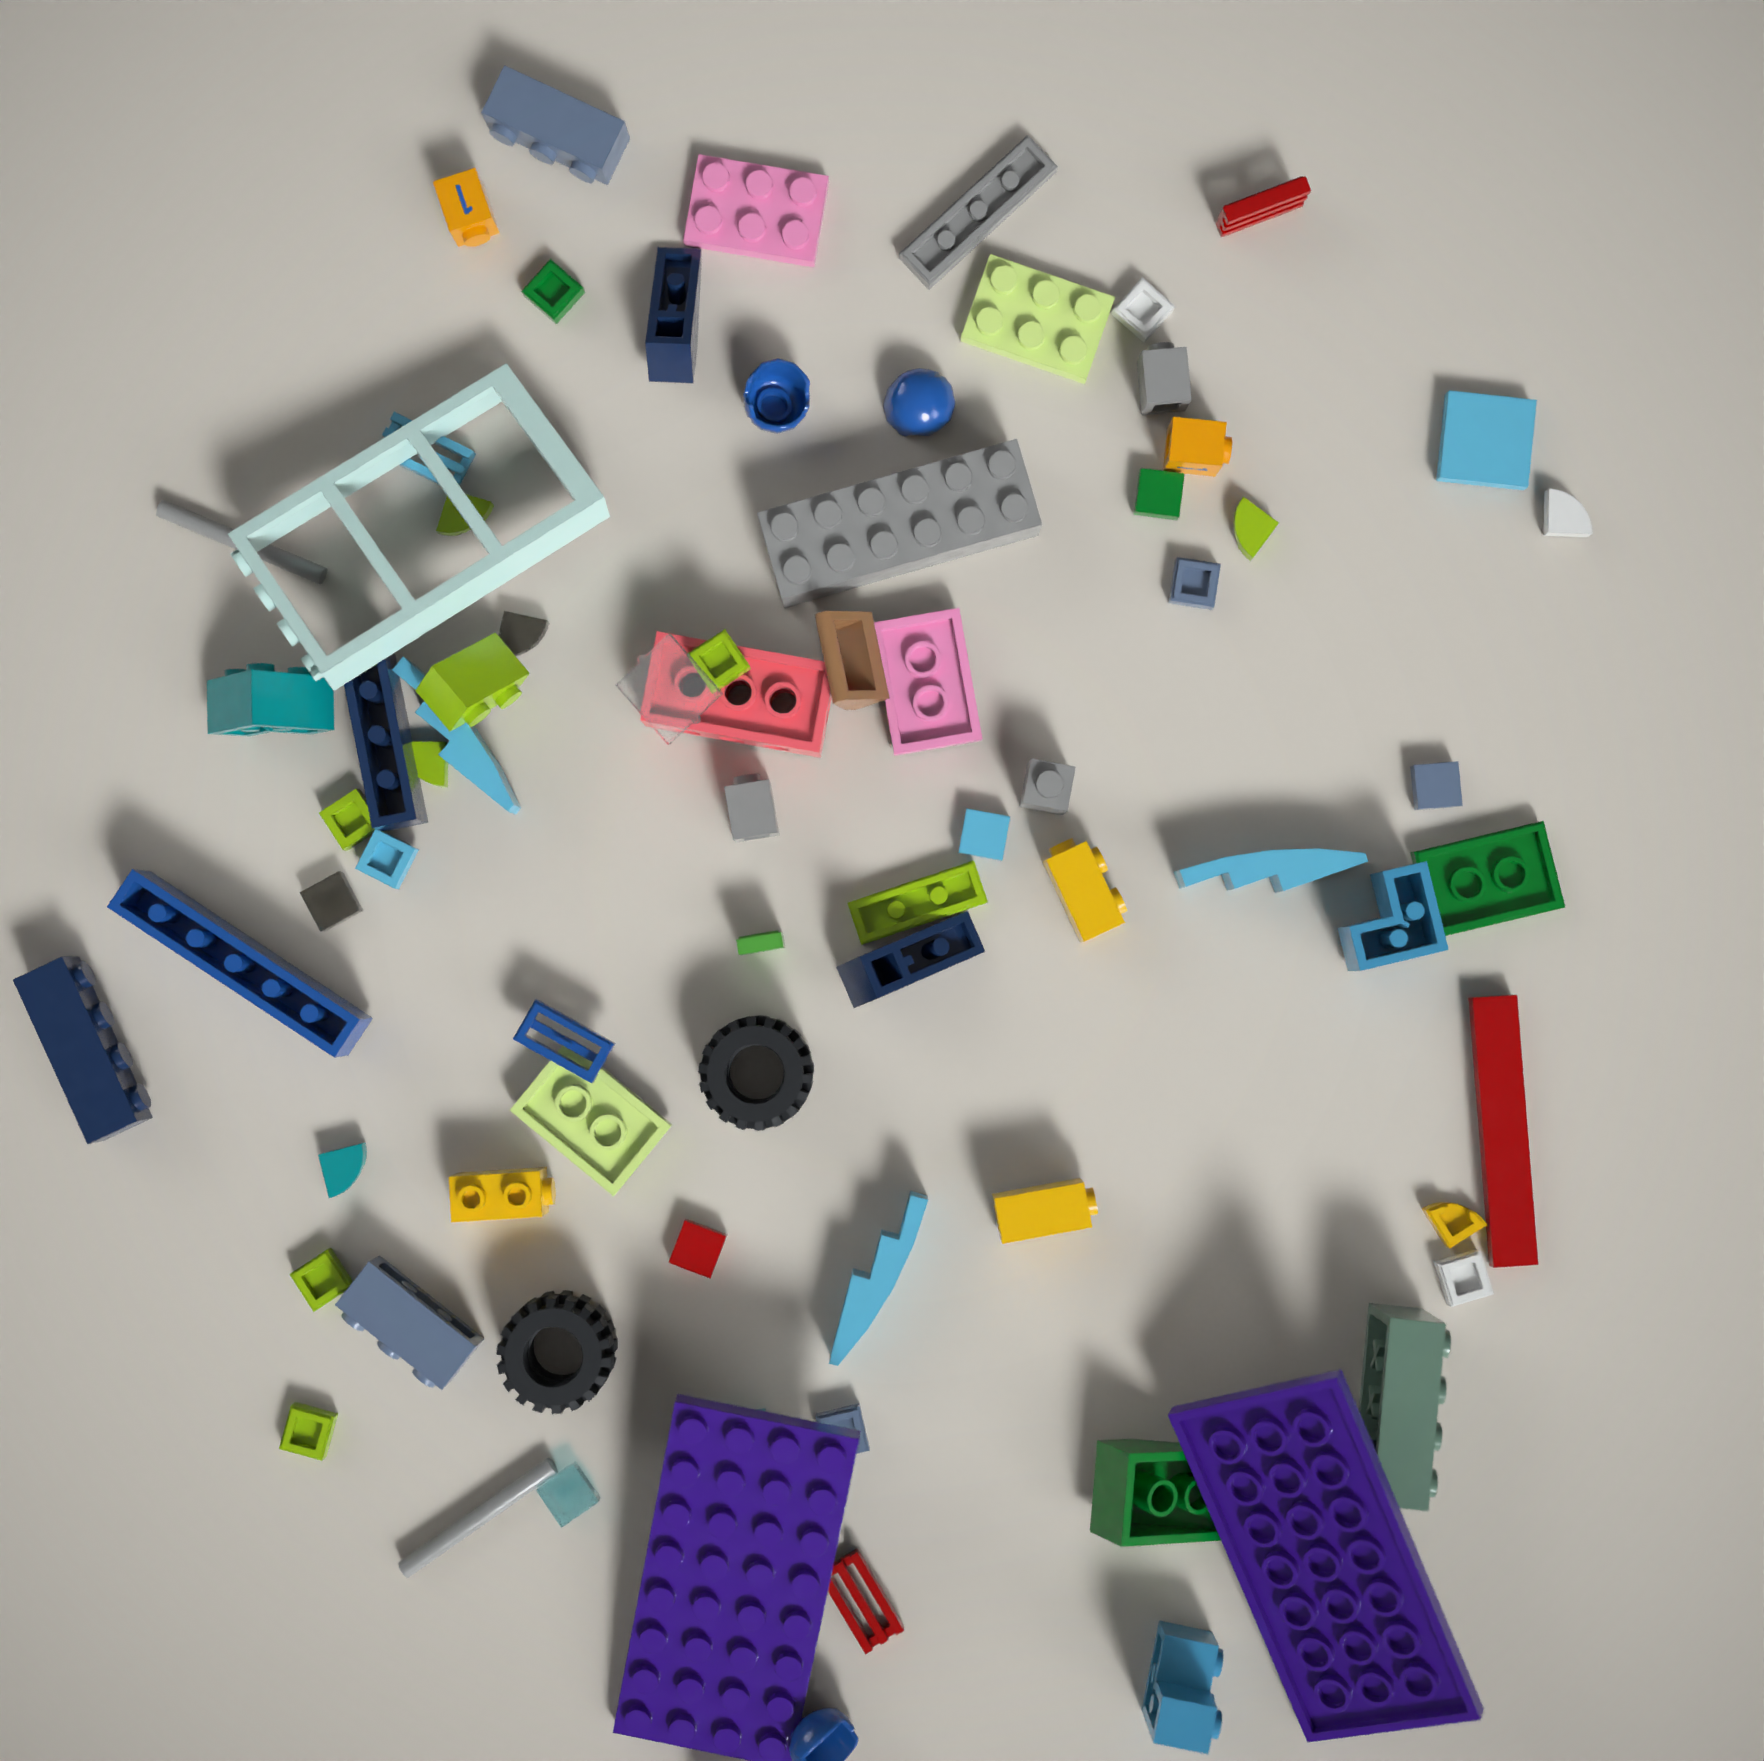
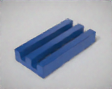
M538 999L534 1000L513 1037V1040L590 1083H594L601 1067H603L607 1060V1056L616 1044ZM538 1013L545 1015L600 1046L601 1049L598 1054L536 1019ZM532 1028L588 1059L593 1062L592 1065L587 1069L527 1035L529 1029Z

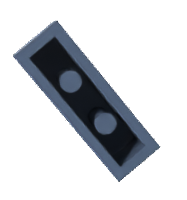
M505 65L481 112L490 130L489 133L493 138L508 146H513L514 143L520 144L530 149L529 152L532 156L546 164L553 165L554 161L569 167V171L575 177L587 183H593L594 180L608 185L630 140L625 121Z
M380 1255L366 1264L335 1304L336 1307L343 1311L341 1317L348 1325L358 1331L367 1330L379 1340L377 1346L381 1351L396 1360L401 1357L414 1368L412 1370L413 1375L424 1385L431 1388L436 1385L443 1390L485 1339Z

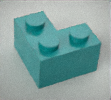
M251 663L246 665V669L224 670L223 677L207 680L208 734L250 737L269 732L312 735L335 730L334 690L324 677L315 681L306 667L288 668V673L275 672L274 664Z

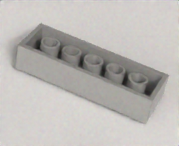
M1017 439L757 513L784 608L1039 535L1042 527Z

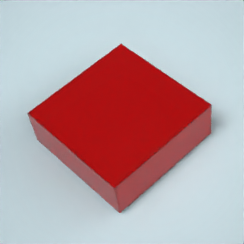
M685 1219L668 1263L710 1279L728 1234Z

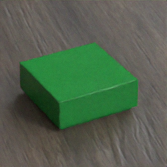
M549 259L521 292L528 301L557 325L583 296L585 290L553 260Z
M1141 468L1138 475L1134 515L1178 520L1180 517L1185 473Z

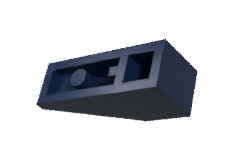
M657 248L645 339L649 382L694 383L698 343L702 249Z
M966 911L859 956L836 968L853 1008H856L984 953L985 949L969 912Z

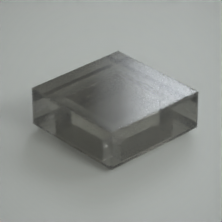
M341 871L299 892L320 932H325L364 911L344 873Z

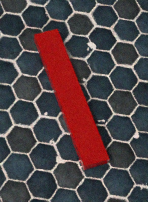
M1517 995L1469 997L1489 1266L1499 1268L1538 1265Z

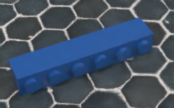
M132 869L107 906V908L334 1058L348 1056L373 1019L151 871Z

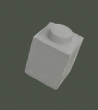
M1170 342L1155 343L1148 346L1147 350H1142L1137 361L1141 415L1186 411L1192 400L1187 347L1174 348V344Z
M1031 758L1027 763L1019 807L1064 815L1068 811L1076 767Z
M759 773L734 777V785L724 786L732 837L736 843L780 835L772 786L769 779L760 780Z

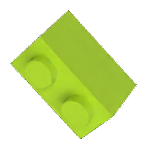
M495 632L432 665L415 691L451 732L465 723L470 727L475 726L497 705L501 709L510 706L521 696L522 691L519 687L530 673Z

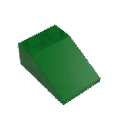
M1142 1439L1097 1440L1090 1522L1091 1533L1120 1547L1221 1541L1179 1442Z

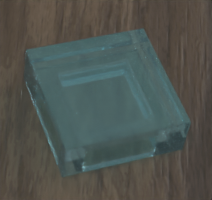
M576 1461L536 1489L561 1528L597 1504L601 1499Z

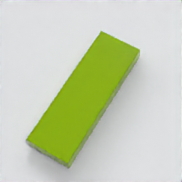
M973 860L848 902L847 904L860 943L864 945L986 904L988 900Z

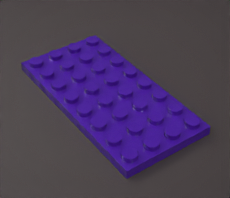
M1334 1370L1173 1406L1168 1413L1169 1420L1307 1743L1481 1720L1484 1707L1342 1370Z
M677 1394L613 1733L748 1761H792L789 1753L791 1734L801 1721L859 1445L860 1430Z

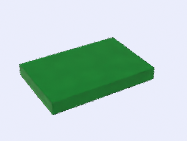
M1544 821L1410 852L1413 864L1427 861L1445 936L1565 908Z

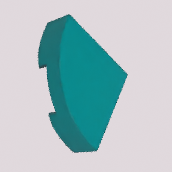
M366 1142L318 1155L329 1198L344 1193L358 1179L367 1158Z

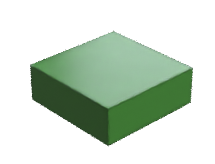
M780 930L740 936L736 939L739 955L785 948L783 932H780Z

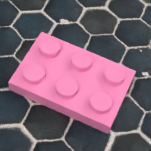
M698 154L683 239L685 246L815 267L829 186V176Z
M954 608L874 622L890 699L884 701L894 756L982 741L960 609Z

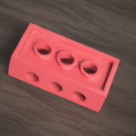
M656 632L640 721L646 727L821 758L832 700L824 661L737 646L751 669L714 694L707 685L703 694L698 697H689L685 695L686 684L691 679L702 678L687 653L707 640ZM737 686H746L752 690L750 699L743 705H733L728 702L730 691ZM786 693L796 698L795 707L788 713H778L772 709L773 700L780 694Z

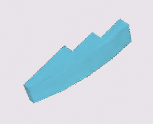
M404 656L392 669L394 673L415 690L426 675ZM424 701L415 713L449 740L438 755L505 810L516 815L521 806L502 767L474 726L470 727L465 723L450 732Z
M1319 848L1268 850L1223 857L1175 871L1174 875L1179 889L1222 875L1227 891L1269 877L1273 890L1277 893L1368 862L1366 853Z
M910 1191L899 1234L881 1229L870 1273L853 1268L829 1364L838 1366L868 1330L892 1292L913 1248L928 1203L927 1195Z

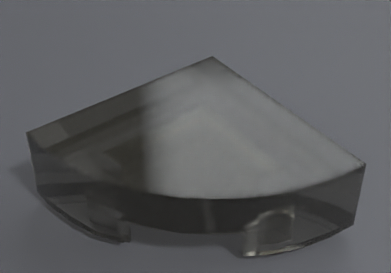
M504 611L498 636L512 653L518 656L530 651L539 644L545 636L550 623L547 620Z

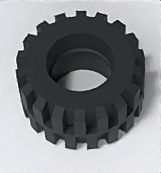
M758 1015L732 1021L712 1036L713 1038L706 1044L702 1052L703 1058L701 1063H699L698 1073L701 1076L699 1086L701 1093L704 1092L707 1098L706 1104L710 1110L714 1109L720 1115L719 1119L725 1123L730 1122L736 1125L735 1128L745 1130L748 1128L755 1129V1131H763L766 1128H775L784 1124L785 1121L792 1118L800 1110L812 1088L814 1062H812L811 1051L808 1045L803 1041L801 1034L796 1029L791 1028L780 1019ZM749 1046L767 1047L774 1051L782 1062L784 1069L783 1081L779 1089L767 1098L751 1099L745 1097L737 1091L732 1083L730 1076L732 1061L741 1050Z
M563 1290L560 1294L550 1291L544 1293L539 1298L534 1297L511 1317V1320L504 1326L500 1334L503 1338L497 1344L496 1355H501V1361L497 1364L498 1373H505L507 1377L503 1385L508 1392L513 1388L518 1392L519 1396L515 1399L521 1405H524L527 1401L533 1403L532 1410L542 1413L545 1408H551L552 1414H562L565 1408L570 1407L571 1411L576 1410L585 1401H590L597 1395L614 1368L617 1359L614 1357L615 1351L618 1349V1339L613 1338L612 1334L615 1329L612 1320L606 1321L603 1316L606 1311L600 1304L595 1308L589 1303L590 1297L584 1294L580 1298L573 1296V1291ZM547 1327H559L569 1331L577 1338L582 1348L583 1361L576 1372L558 1375L547 1371L540 1365L534 1353V1338L540 1330Z

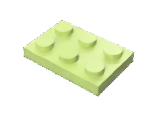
M990 254L961 335V342L1085 384L1115 297Z
M564 1046L558 1051L587 1069L593 1063ZM551 1060L510 1109L514 1115L612 1196L618 1193L672 1127L668 1120L605 1068L601 1067L594 1083H590Z

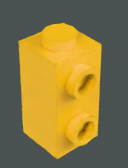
M1073 838L1048 849L1052 857L1042 863L1079 942H1085L1125 923L1121 914L1127 912L1126 905L1116 887L1109 889L1102 873L1108 871V868L1097 846L1090 849L1087 841L1076 845Z
M547 1167L458 1172L449 1176L451 1223L543 1217L549 1212V1205H554L556 1200L555 1181L553 1177L547 1178Z
M1081 1178L992 1194L999 1237L1002 1244L1092 1228L1090 1216L1098 1214L1093 1187L1085 1189V1184Z

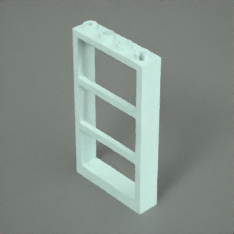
M506 363L229 532L228 536L237 547V550L230 553L240 570L245 577L254 573L261 583L253 588L268 611L277 607L284 619L277 622V625L292 646L300 642L308 654L300 658L305 667L309 670L315 681L324 677L335 691L603 522L610 515L605 498ZM500 402L505 404L574 500L503 546L431 446L440 437L447 436ZM418 454L489 555L422 597L414 600L344 498ZM332 507L402 609L326 656L257 552Z

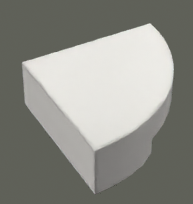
M1548 489L1544 492L1543 536L1589 537L1592 535L1590 517L1584 506L1576 498L1556 489Z

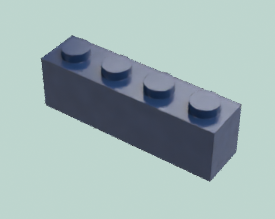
M395 653L344 684L371 827L384 832L428 823L411 742L412 737L401 680L392 671L397 664Z
M62 956L13 979L87 1145L105 1141L152 1119L153 1117L149 1110L151 1107L150 1096L145 1087L135 1080L130 1069L133 1065L131 1054L123 1043L118 1042L111 1027L114 1025L113 1015L104 1002L99 1001L93 987L96 984V979L90 966L85 961H81L80 957Z

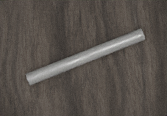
M162 500L159 503L156 511L158 517L237 549L228 536V533L234 529L168 501ZM269 544L257 552L263 561L315 583L322 584L326 578L327 568Z
M550 1458L545 1459L401 1560L398 1566L402 1574L409 1578L556 1475L558 1470Z

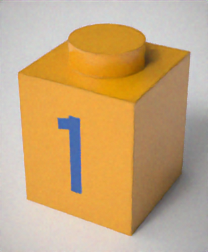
M476 168L433 181L449 232L458 247L463 245L468 247L479 246L488 242L490 236L500 233L484 184Z
M1173 417L1167 427L1163 471L1216 477L1223 464H1229L1231 458L1232 437L1226 436L1227 422Z

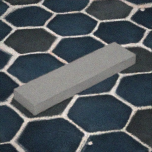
M1027 135L899 253V259L930 290L1057 172L1058 166Z

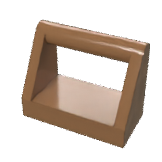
M823 611L815 614L833 704L844 710H858L890 699L872 612Z

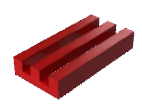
M1306 176L1295 178L1224 205L1216 221L1220 236H1227L1303 207V201L1307 200V195L1311 192Z
M858 1548L835 1561L828 1593L866 1655L877 1644L880 1643L882 1645L889 1641L890 1636L894 1634L897 1636L902 1633L904 1625ZM852 1563L888 1620L889 1624L885 1627H882L849 1572L847 1567ZM838 1573L872 1629V1635L868 1636L835 1581L834 1574Z

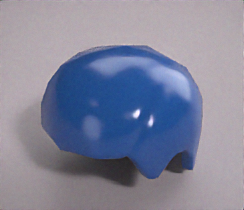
M777 358L762 362L750 374L745 384L743 400L747 417L751 419V422L763 431L779 434L795 429L806 416L810 407V381L808 376L795 363Z
M917 368L899 375L887 388L883 407L887 422L900 435L905 437L911 435L931 436L951 420L956 403L953 388L946 377L941 376L937 371Z
M823 1708L813 1711L801 1719L791 1734L789 1753L792 1761H845L857 1746L859 1739L854 1731L853 1724L846 1714L837 1708Z

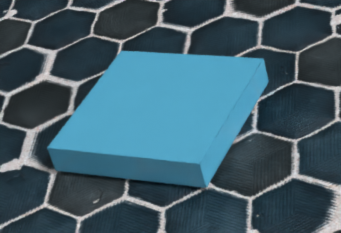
M1449 390L1444 396L1436 481L1522 491L1527 489L1529 486L1537 400Z

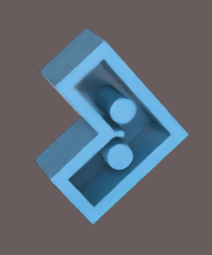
M1427 861L1370 874L1380 918L1337 928L1348 971H1363L1449 950Z
M1159 1621L1141 1709L1153 1743L1209 1755L1211 1739H1218L1222 1725V1711L1217 1709L1214 1694H1211L1210 1690L1213 1676L1219 1677L1222 1671L1223 1649L1219 1648V1644L1212 1631Z

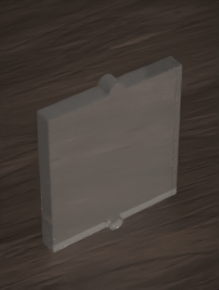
M667 634L647 655H639L637 658L638 663L616 684V687L667 745L671 744L691 724L700 723V715L723 694L671 634Z

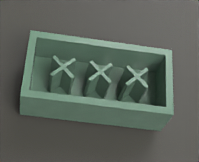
M1369 1303L1359 1413L1399 1508L1429 1511L1430 1497L1434 1498L1436 1496L1438 1488V1476L1436 1469H1433L1434 1451H1439L1442 1444V1427L1437 1422L1439 1404H1443L1446 1399V1379L1441 1374L1443 1358H1447L1450 1353L1451 1335L1449 1330H1446L1445 1322L1422 1308Z

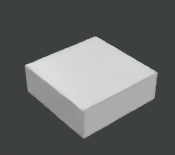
M1142 277L1115 306L1111 315L1144 343L1172 313L1175 306Z
M1473 1249L1434 1261L1448 1306L1453 1307L1494 1294L1480 1250Z

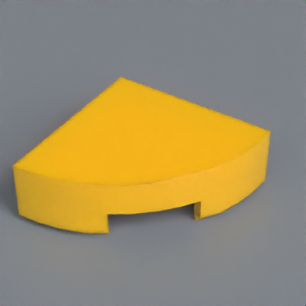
M1437 1202L1422 1208L1441 1241L1449 1249L1487 1225L1476 1212L1457 1203Z

